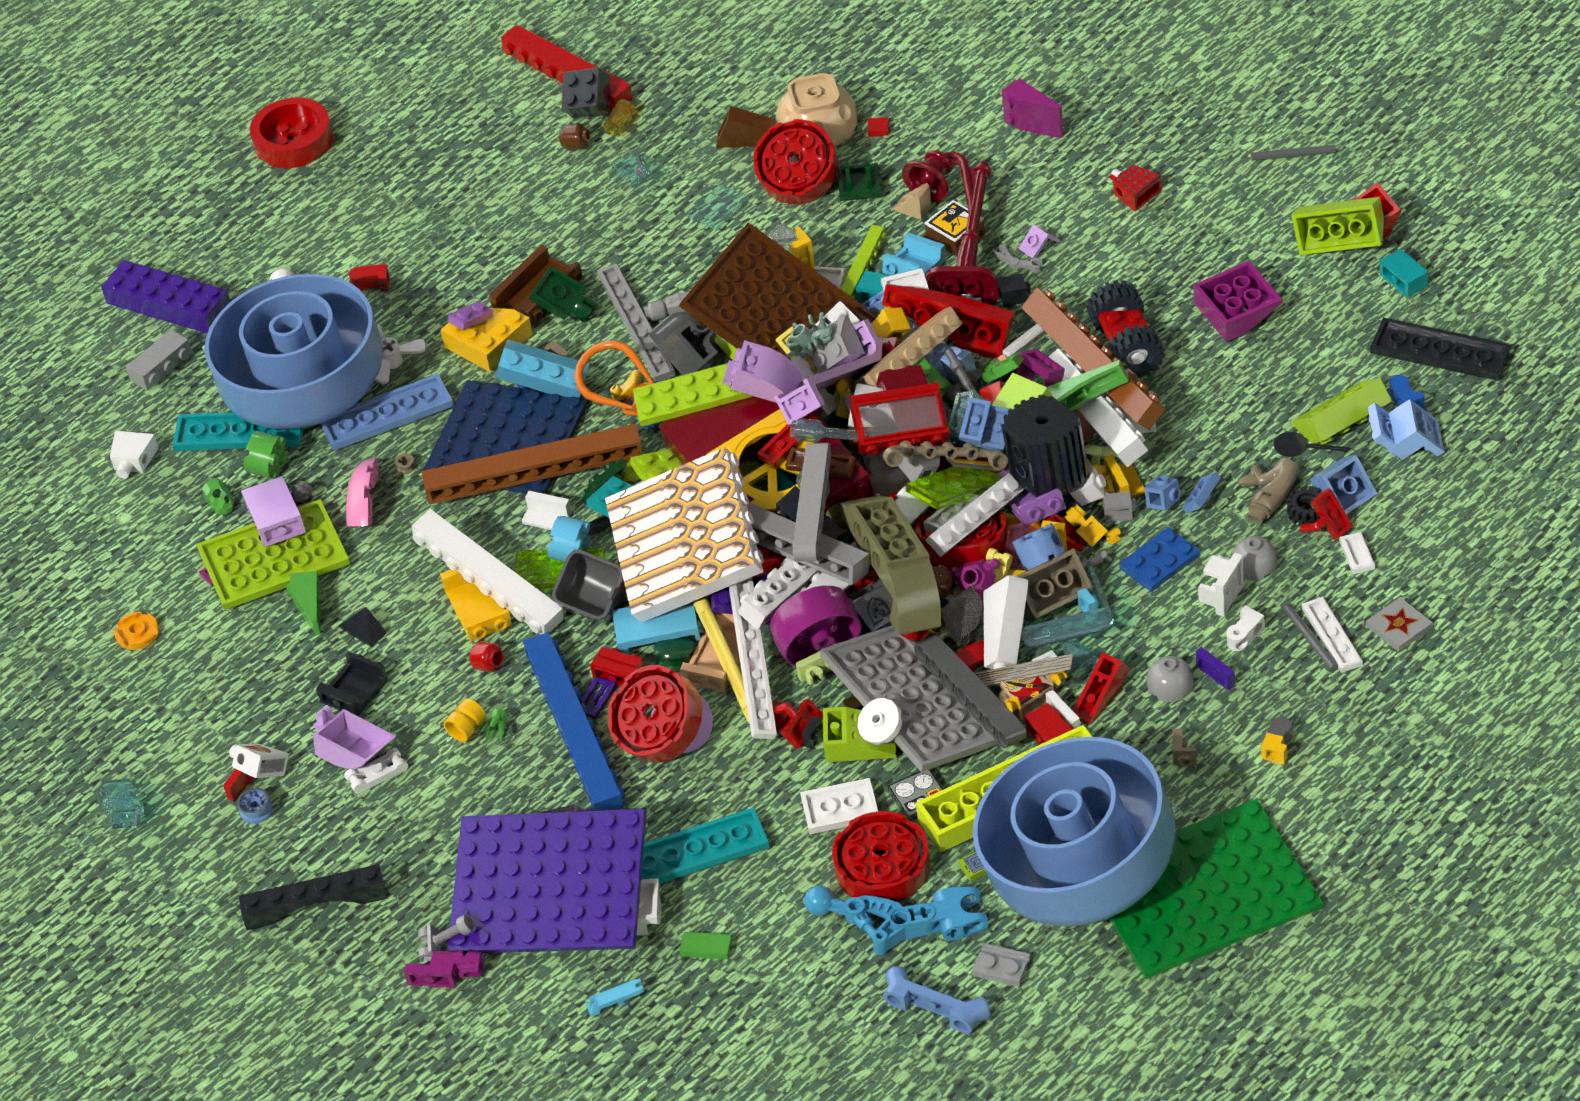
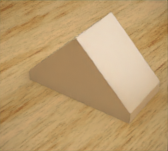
M925 183L904 195L893 210L922 219L931 208L929 185Z

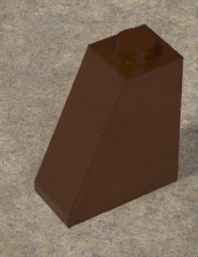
M729 106L717 133L716 148L756 147L762 135L776 124V119Z

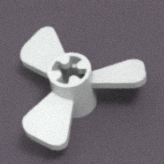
M377 324L382 342V363L375 381L380 384H387L389 382L390 369L399 367L403 362L401 354H419L424 352L426 348L425 342L422 339L399 346L396 339L391 337L385 338L380 325Z

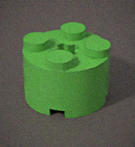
M262 431L254 432L246 448L250 452L249 458L244 457L245 471L271 479L278 478L280 474L279 465L280 463H285L288 457V451L284 450L286 438Z

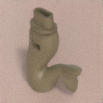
M1282 458L1270 471L1264 474L1260 467L1255 464L1251 468L1250 475H1246L1238 481L1237 484L1244 486H1264L1256 492L1251 500V504L1248 507L1249 512L1246 514L1248 520L1261 524L1264 519H1269L1271 514L1283 503L1300 473V468L1296 462L1288 458Z

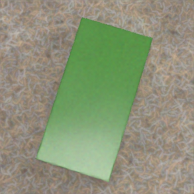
M683 932L679 951L680 956L728 960L732 936L726 934Z

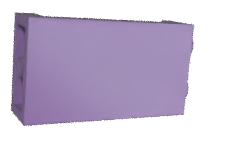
M282 476L241 491L246 508L252 516L264 547L306 533L301 515Z

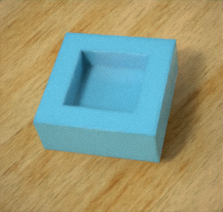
M1086 588L1078 590V603L1081 611L1090 621L1098 618L1097 607H1099L1097 597L1094 594L1091 595Z

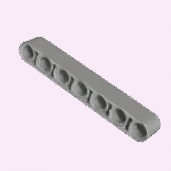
M830 443L806 444L793 541V558L795 562L818 561L831 462Z

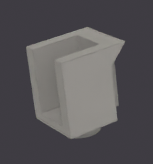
M1104 491L1103 508L1106 523L1133 520L1132 511H1136L1135 498H1131L1130 491L1110 494Z

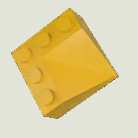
M491 308L493 309V317L465 330H461L451 323L445 325L440 330L443 344L450 351L492 372L499 365L500 355H502L508 339L523 344L533 335L529 317L514 309Z

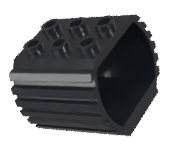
M1038 395V398L1032 396L1027 401L1024 399L1021 401V404L1016 403L1014 409L1010 408L1008 410V415L1005 414L1003 417L1004 424L1001 425L1008 467L1012 477L1022 487L1037 498L1057 488L1063 495V492L1069 493L1073 487L1076 489L1079 487V483L1085 482L1084 477L1087 478L1089 472L1081 419L1077 413H1073L1064 403L1059 402L1054 397Z

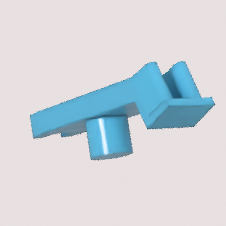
M641 979L632 980L590 996L589 1003H586L589 1015H598L601 1009L616 1003L624 1005L627 999L643 993L645 990L643 986H640L642 985Z

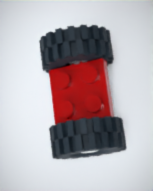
M1115 280L1111 285L1109 282L1104 283L1105 287L1099 286L1096 288L1097 293H1091L1092 299L1088 298V305H1086L1095 329L1097 331L1100 330L1101 333L1106 335L1109 341L1107 347L1114 352L1112 356L1123 361L1126 364L1124 366L1125 369H1130L1138 376L1137 378L1142 377L1144 374L1146 376L1151 375L1150 371L1153 370L1155 372L1158 369L1157 365L1163 363L1162 359L1165 358V350L1156 331L1154 332L1153 328H1149L1143 316L1144 304L1136 287L1130 282L1127 284L1124 280L1121 283Z

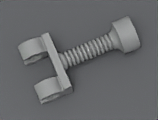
M464 914L456 919V925L441 933L440 930L431 924L421 928L418 931V940L424 937V944H427L428 947H423L419 950V960L424 957V963H430L433 951H441L442 942L459 933L468 935L476 930L474 919L469 914Z

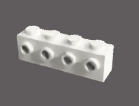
M786 557L779 569L774 568L769 573L766 581L760 580L752 593L747 592L741 598V606L737 613L759 630L772 618L776 610L786 600L794 596L801 587H807L811 583L810 579L818 570Z

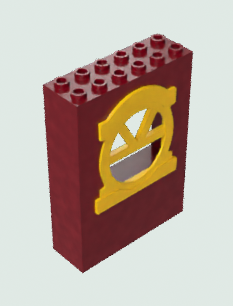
M753 396L668 419L660 424L659 428L666 449H671L682 465L724 447L732 454H736L740 465L755 456L788 423L776 402ZM815 411L810 413L819 420L820 425L797 448L805 449L806 444L830 443L832 454L854 457ZM788 457L776 469L768 464H764L743 477L744 485H742V488L748 497L749 503L772 513H777L776 503L793 488L777 491V469L779 468L794 474L800 473L786 470L785 464ZM858 461L850 480L836 477L828 478L824 519L825 514L833 504L874 496L869 475ZM768 475V492L750 486ZM757 544L758 549L765 548Z

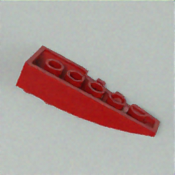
M886 284L882 305L886 307H902L905 317H910L917 321L916 324L922 326L934 315L951 306L963 324L946 338L954 342L953 345L958 348L993 359L1003 354L1002 351L1009 338L1015 312L949 293Z

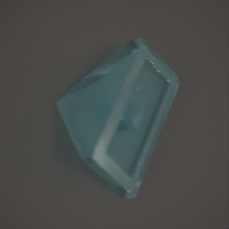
M1075 640L1062 641L1061 645L1064 655L1073 654L1071 669L1069 670L1071 674L1094 669L1100 654Z

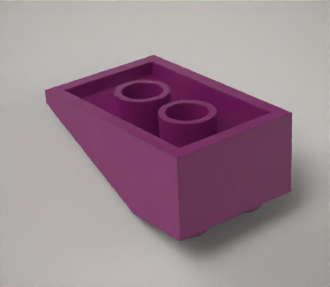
M1021 78L1002 89L1003 118L1008 125H1012L1018 130L1057 138L1064 136L1061 105Z

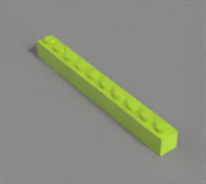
M871 225L841 287L842 291L855 300L857 295L856 287L865 270L869 271V268L873 266V260L877 257L878 249H881L882 241L886 239V233L882 226Z

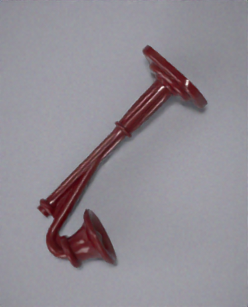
M938 150L928 151L925 154L924 162L912 161L906 163L902 168V178L905 185L910 191H913L927 183L930 188L931 202L942 201L949 194V185L944 176L952 171L954 165H959L969 212L966 231L961 235L962 242L956 265L939 266L930 269L925 276L929 290L957 296L972 294L973 298H982L983 303L993 305L999 297L997 277L990 269L976 266L977 250L980 242L978 229L987 178L991 175V168L987 162H979L974 169L969 168L966 157L958 152L942 153Z

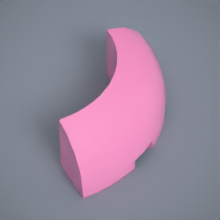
M378 457L362 461L356 466L350 477L346 505L347 526L373 525V497L369 492L371 488H375V484L379 479Z

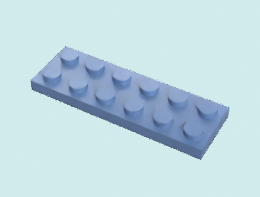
M435 374L359 402L344 413L320 423L332 450L335 451L451 408L454 405L439 374Z

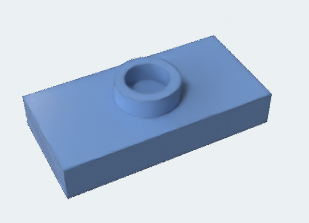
M1216 472L1202 477L1182 506V509L1186 513L1200 509L1211 498V492L1221 477Z

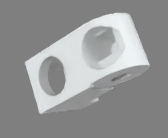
M1245 605L1240 611V620L1236 625H1232L1227 629L1228 648L1233 651L1244 650L1265 629L1264 615Z

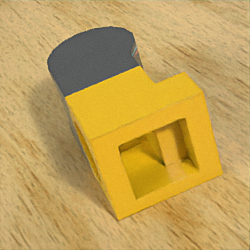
M1277 717L1271 722L1261 745V759L1285 764L1287 759L1286 744L1292 739V722L1288 718Z

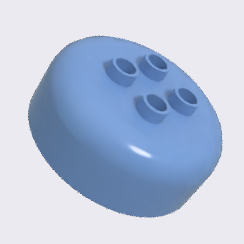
M298 274L273 279L257 285L231 301L218 314L209 328L205 340V356L220 397L235 415L260 427L289 430L310 427L326 422L344 413L361 400L379 373L382 363V342L369 301L357 287L333 276Z
M1078 737L1060 740L1042 746L1016 760L987 789L979 803L973 824V841L976 853L1001 899L1021 916L1035 922L1054 926H1081L1096 923L1113 917L1133 906L1160 879L1172 857L1176 840L1174 812L1161 780L1151 762L1135 748L1120 741L1101 737Z

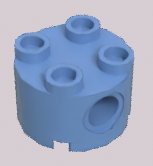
M1052 523L1012 542L1025 571L1067 552Z

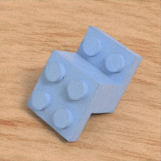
M1411 399L1390 413L1376 403L1368 407L1369 422L1373 431L1372 438L1377 444L1387 448L1392 455L1405 459L1422 447L1428 452L1431 451L1436 456L1445 452L1438 420Z

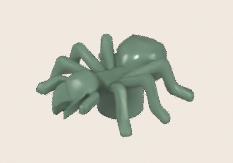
M823 312L819 315V321L822 325L819 329L813 322L811 314L808 315V320L813 328L812 331L804 324L798 325L793 323L795 328L791 332V337L786 341V346L792 352L786 354L788 358L794 355H800L801 358H804L805 354L813 356L812 343L819 350H822L823 347L817 340L821 339L825 343L832 339L830 337L832 333L830 329L833 328L834 323L826 326Z

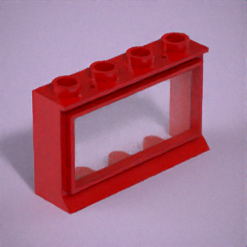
M939 382L851 396L850 410L860 455H875L891 446L900 445L901 442L906 440L910 441L913 446H921L925 441H929L933 445H940L948 441L950 431L947 425Z

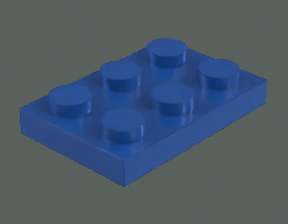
M1167 527L1120 562L1119 569L1147 590L1153 592L1198 558L1200 550Z

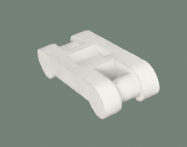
M391 748L387 751L386 755L357 769L347 770L344 777L348 783H352L351 788L353 791L359 794L406 771L408 764L405 759L401 758V753L397 748Z

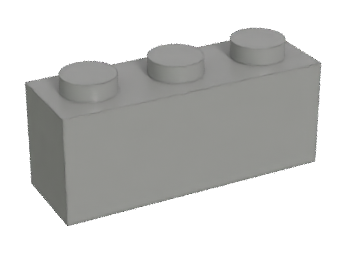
M173 330L168 331L126 366L130 381L147 391L154 385H157L162 378L171 373L192 354L189 340Z

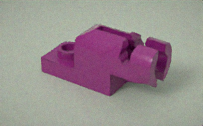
M460 950L457 952L433 951L430 965L421 963L405 965L404 974L407 984L411 986L455 988L458 976L460 978L482 976L485 963L484 958H482L483 953L469 951L464 956L463 951Z

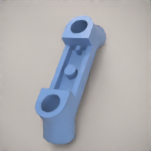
M901 966L892 967L885 974L888 987L883 997L891 1006L906 1011L909 1005L913 1004L949 1018L950 1028L965 1034L971 1033L977 1023L989 1020L991 1016L988 1002L983 997L964 1002L950 994H943L932 990L926 985L921 986L909 980L905 968Z

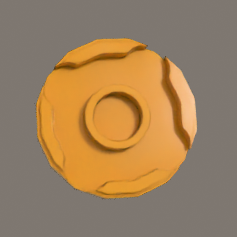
M134 612L119 620L114 634L117 643L121 647L129 650H138L152 644L158 637L160 629L157 619L152 614L147 613L146 615L142 614V612Z

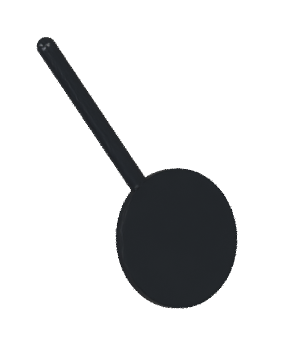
M1297 432L1282 433L1274 440L1276 452L1286 457L1298 456L1306 448L1346 452L1350 450L1348 447L1307 443L1306 438Z

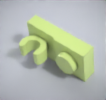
M820 651L796 663L798 678L801 682L806 680L810 685L813 684L812 677L817 675L822 680L824 679L823 673L831 670L820 657Z

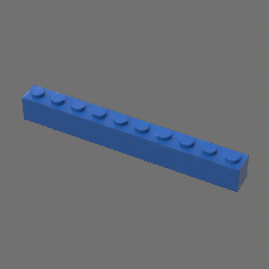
M549 632L523 640L528 661L593 810L624 809L622 800L625 799L624 791L621 785H616V782H618L614 769H609L608 767L610 760L607 753H602L601 751L603 745L599 735L594 736L596 730L592 719L587 720L586 718L589 716L586 705L579 702L581 700L580 692L577 687L573 688L572 686L574 680L571 672H566L565 670L567 664L564 656H559L558 654L560 648L557 640H552Z

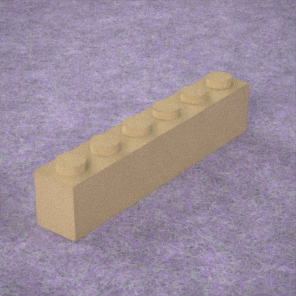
M951 306L934 315L854 382L856 384L877 387L876 381L879 372L887 369H900L908 365L913 366L963 323Z

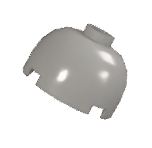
M1248 536L1243 538L1235 545L1231 557L1234 553L1243 555V579L1250 581L1262 580L1264 576L1273 574L1277 567L1276 550L1263 537Z
M1161 657L1155 660L1148 669L1147 688L1149 693L1156 696L1160 701H1179L1184 698V695L1192 691L1193 675L1191 668L1179 657Z

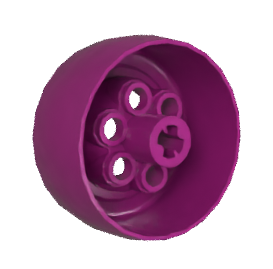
M822 585L803 590L786 600L773 614L769 628L783 658L790 665L796 666L797 662L821 651L823 648L858 637L861 631V623L852 601L844 590L836 586Z

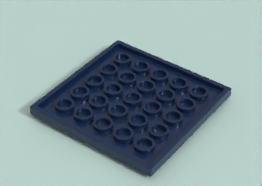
M467 380L423 471L572 438L588 405V401L586 398L564 397L542 391ZM554 477L501 488L500 490L525 494L528 491L547 494Z

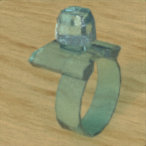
M637 154L626 155L618 159L612 166L617 177L628 176L632 186L637 185L651 172L643 156H637Z

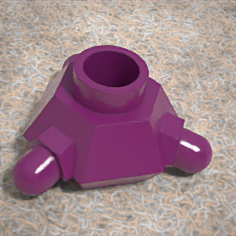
M996 558L990 561L982 559L964 563L963 567H953L951 569V573L956 577L957 585L969 599L975 600L978 608L984 607L983 591L993 585L996 577L994 572H996L995 569L999 567L1000 562Z

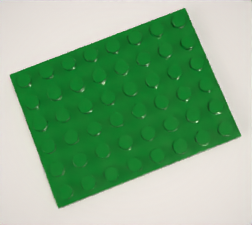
M1255 799L1176 830L1172 857L1158 882L1137 903L1109 919L1144 979H1148L1323 908V901L1258 800Z

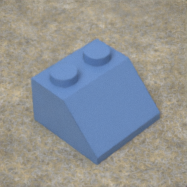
M1357 455L1343 457L1310 478L1314 489L1319 488L1320 493L1325 489H1331L1346 514L1377 495Z

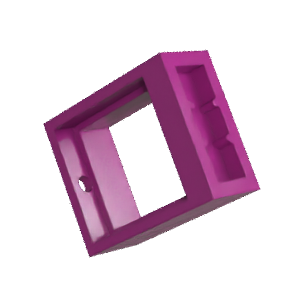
M1037 348L1020 352L1024 360L1017 367V375L1034 381L1036 372L1045 379V387L1063 381L1065 368Z

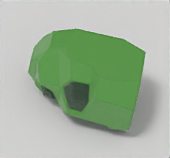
M217 478L206 482L202 487V492L205 500L214 512L221 515H227L232 512L234 499L224 482Z

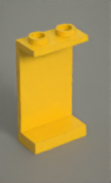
M448 570L440 573L443 588L470 642L512 626L508 609L500 607L491 596L484 595L475 584L467 582L458 571Z

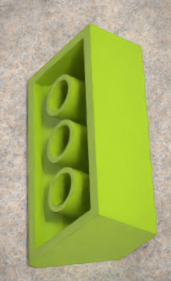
M1380 197L1298 207L1291 214L1300 255L1382 245L1384 215Z
M1381 378L1362 381L1292 420L1291 424L1311 443L1320 442L1322 445L1333 440L1332 435L1336 433L1343 434L1349 431L1351 424L1355 422L1360 424L1368 420V407L1373 403L1378 404L1385 410V405L1392 402Z

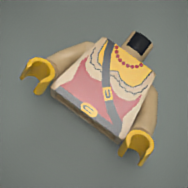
M1065 671L1008 682L1003 680L1000 683L1001 692L999 693V700L1021 721L1025 718L1026 714L1046 704V693L1051 690L1054 691V684L1059 685L1061 679L1067 678Z

